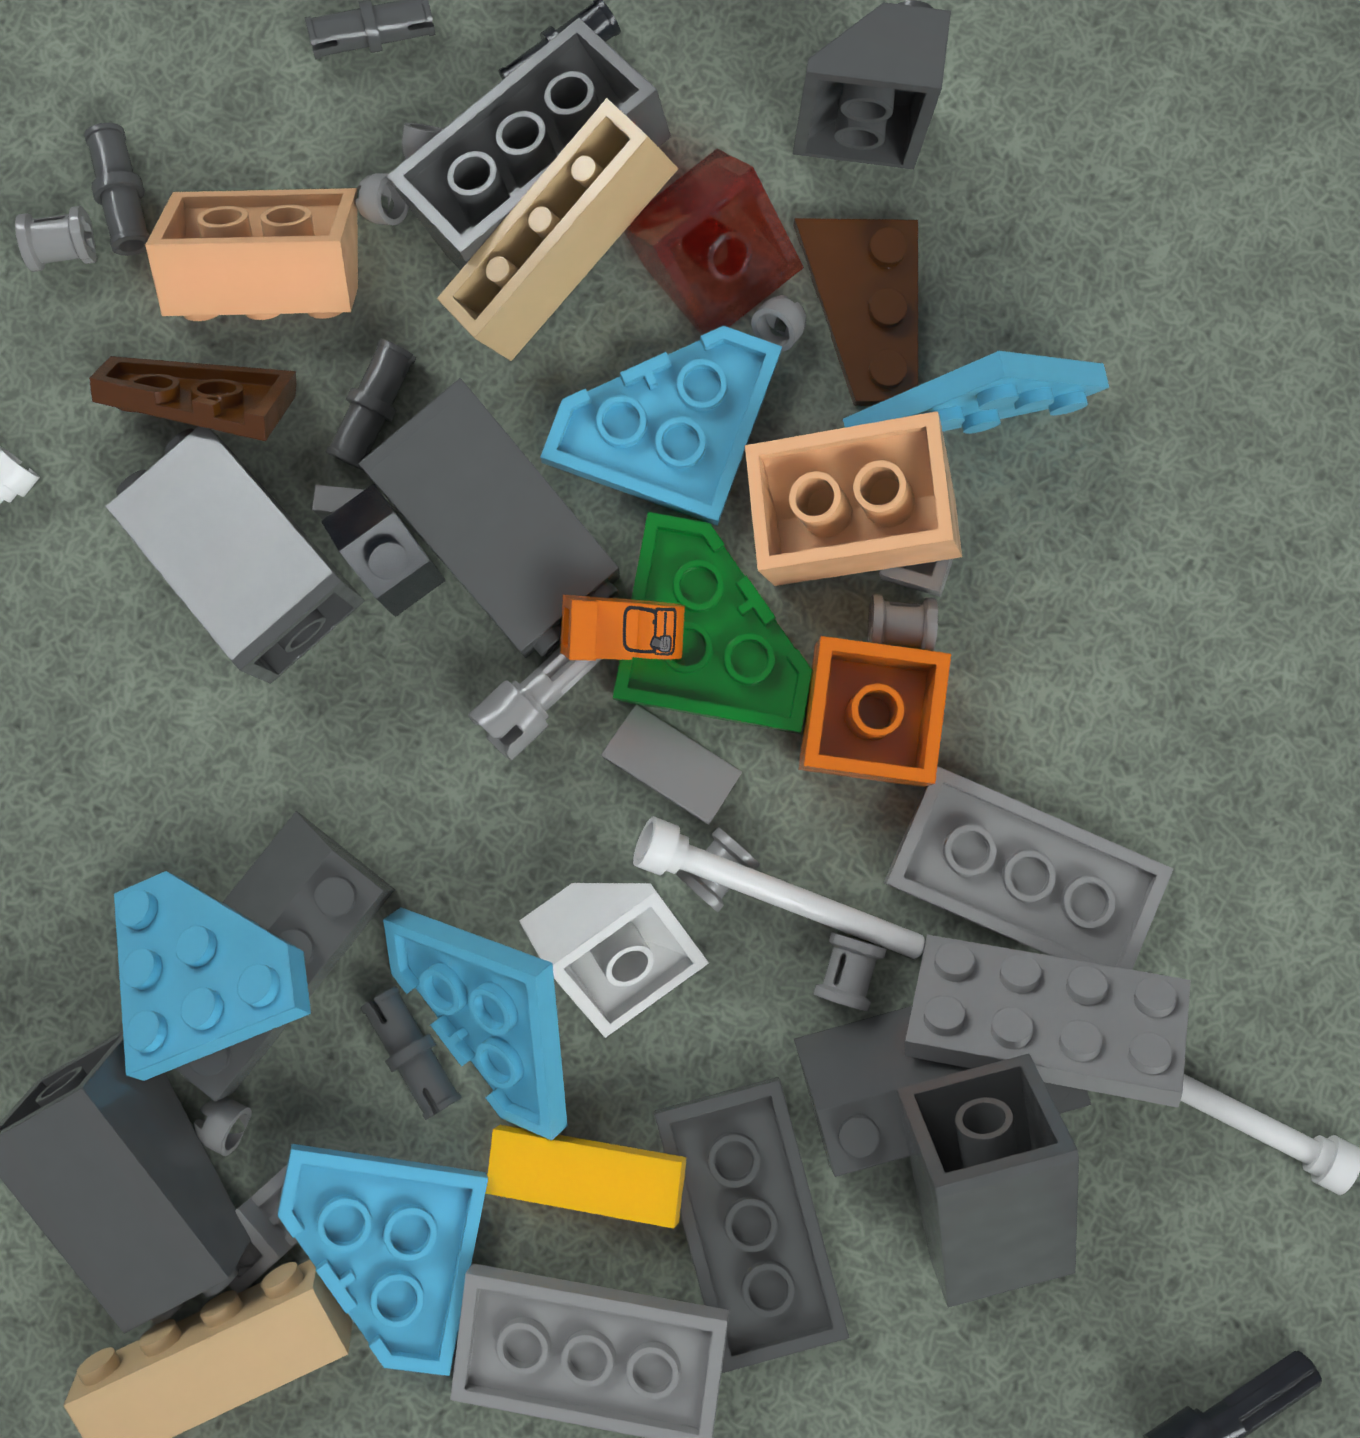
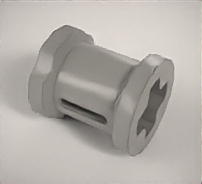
M81 205L71 207L69 214L37 219H34L28 213L16 216L15 231L18 247L24 263L30 271H43L46 263L80 259L85 264L97 261L92 222L87 211Z
M872 594L869 603L867 642L899 647H914L928 651L935 649L938 629V603L936 598L926 597L923 603L884 601L882 595Z
M717 827L712 833L714 841L705 851L754 870L760 866L756 859L721 828ZM681 869L675 874L716 912H719L724 906L722 898L730 888Z
M831 932L829 942L834 947L822 984L815 985L813 994L838 1004L869 1011L871 1001L866 997L876 961L885 957L887 949Z

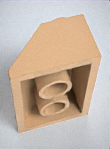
M357 188L173 192L145 244L161 315L184 316V318L190 321H206L218 315H246L250 319L266 320L280 314L308 313L311 317L326 319L338 316L343 312H351L358 289L357 207L355 205Z
M938 411L745 445L757 569L774 586L962 557L955 494Z

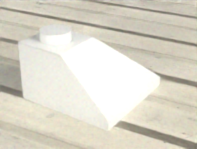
M571 883L519 920L538 956L553 963L554 979L605 1038L709 964L651 883Z

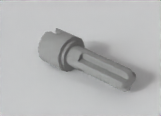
M559 647L520 684L515 680L512 683L507 680L503 681L468 714V717L475 725H480L487 732L486 738L500 753L512 761L548 728L546 720L549 716L546 711L601 659H596V661L569 660L560 653L561 647Z

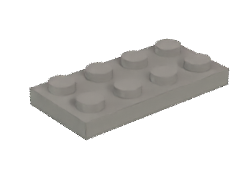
M937 766L935 784L924 787L884 884L1046 955L1132 970L1169 882L1173 868Z
M927 934L905 1040L904 1056L976 1068L1030 1054L1043 1082L1179 1107L1183 1093L1191 980Z
M472 1263L465 1275L450 1400L644 1438H713L730 1310Z

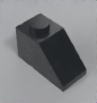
M374 483L321 521L341 555L374 597L395 617L446 581Z

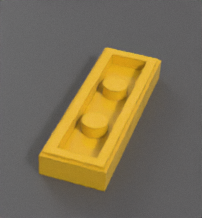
M500 1124L492 1132L487 1174L488 1182L485 1194L674 1229L679 1223L687 1157L557 1135L551 1141L524 1128Z

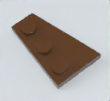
M794 218L793 226L799 244L802 246L811 273L810 277L817 298L820 300L853 405L873 406L917 387L918 220Z
M110 356L89 378L92 402L116 407L126 412L143 413L261 441L268 439L295 399L297 386L296 371Z

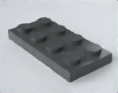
M779 1077L655 1110L654 1115L664 1153L687 1157L680 1214L704 1305L730 1310L722 1373L848 1339L849 1334Z

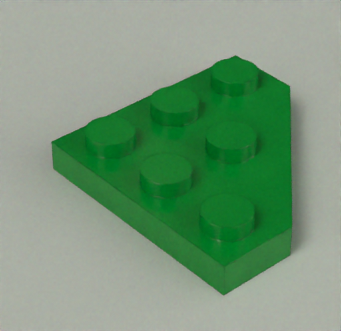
M648 512L631 600L685 605L682 658L646 659L632 657V660H620L613 700L800 734L812 675V669L805 658L793 646L775 620V615L747 575L745 576L724 547V542L710 523Z

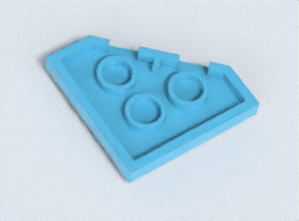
M721 326L701 335L700 340L668 355L664 352L620 372V377L589 391L583 389L567 396L560 403L540 456L541 461L546 465L718 526L744 456L745 445H748L780 358L782 346L726 326Z
M997 351L843 418L844 427H851L938 411L942 431L962 427L963 433L970 434L994 428L1001 423L1000 419L1046 409H1049L1050 415H1062L1077 411L1088 405L1087 396L1109 388L1103 363Z
M167 871L114 893L126 1076L145 1081L311 1014L303 950L259 926L258 923L212 898L186 880Z
M402 907L384 918L390 971L404 992L408 994L414 988L417 989L438 1017L430 1026L461 1067L471 1060L493 1089L485 1098L499 1117L552 1141L568 1126L553 963Z
M291 1144L278 1207V1218L290 1235L299 1242L315 1265L318 1275L344 1312L348 1313L368 1341L370 1349L384 1368L449 1376L460 1324L465 1275L472 1264L488 1182L486 1172Z

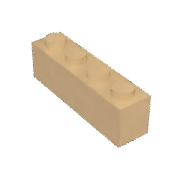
M606 98L437 299L476 340L512 361L679 168L639 127Z
M311 1260L299 1265L296 1262H289L272 1270L261 1283L238 1294L236 1291L231 1290L217 1295L207 1302L201 1311L178 1322L174 1319H167L154 1325L139 1340L116 1351L114 1348L108 1347L94 1353L78 1367L77 1374L63 1406L82 1438H172L348 1355L353 1322L349 1314L344 1312L318 1275L316 1267Z

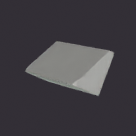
M637 704L601 754L604 759L707 825L710 824L742 774V771Z

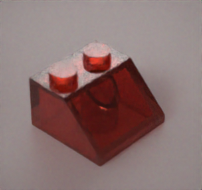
M719 149L714 150L653 198L624 231L644 267L701 335L721 326L730 327L804 268L753 166Z

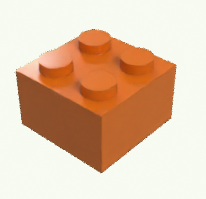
M821 636L814 646L812 675L798 770L918 787L935 784L951 654Z

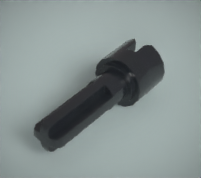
M1294 1351L1205 1412L1197 1408L1193 1410L1186 1406L1143 1435V1438H1245L1320 1387L1322 1378L1314 1363L1300 1351Z

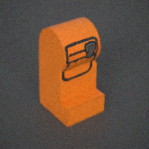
M563 595L560 653L569 660L596 661V659L632 660V657L682 658L685 605L657 601Z

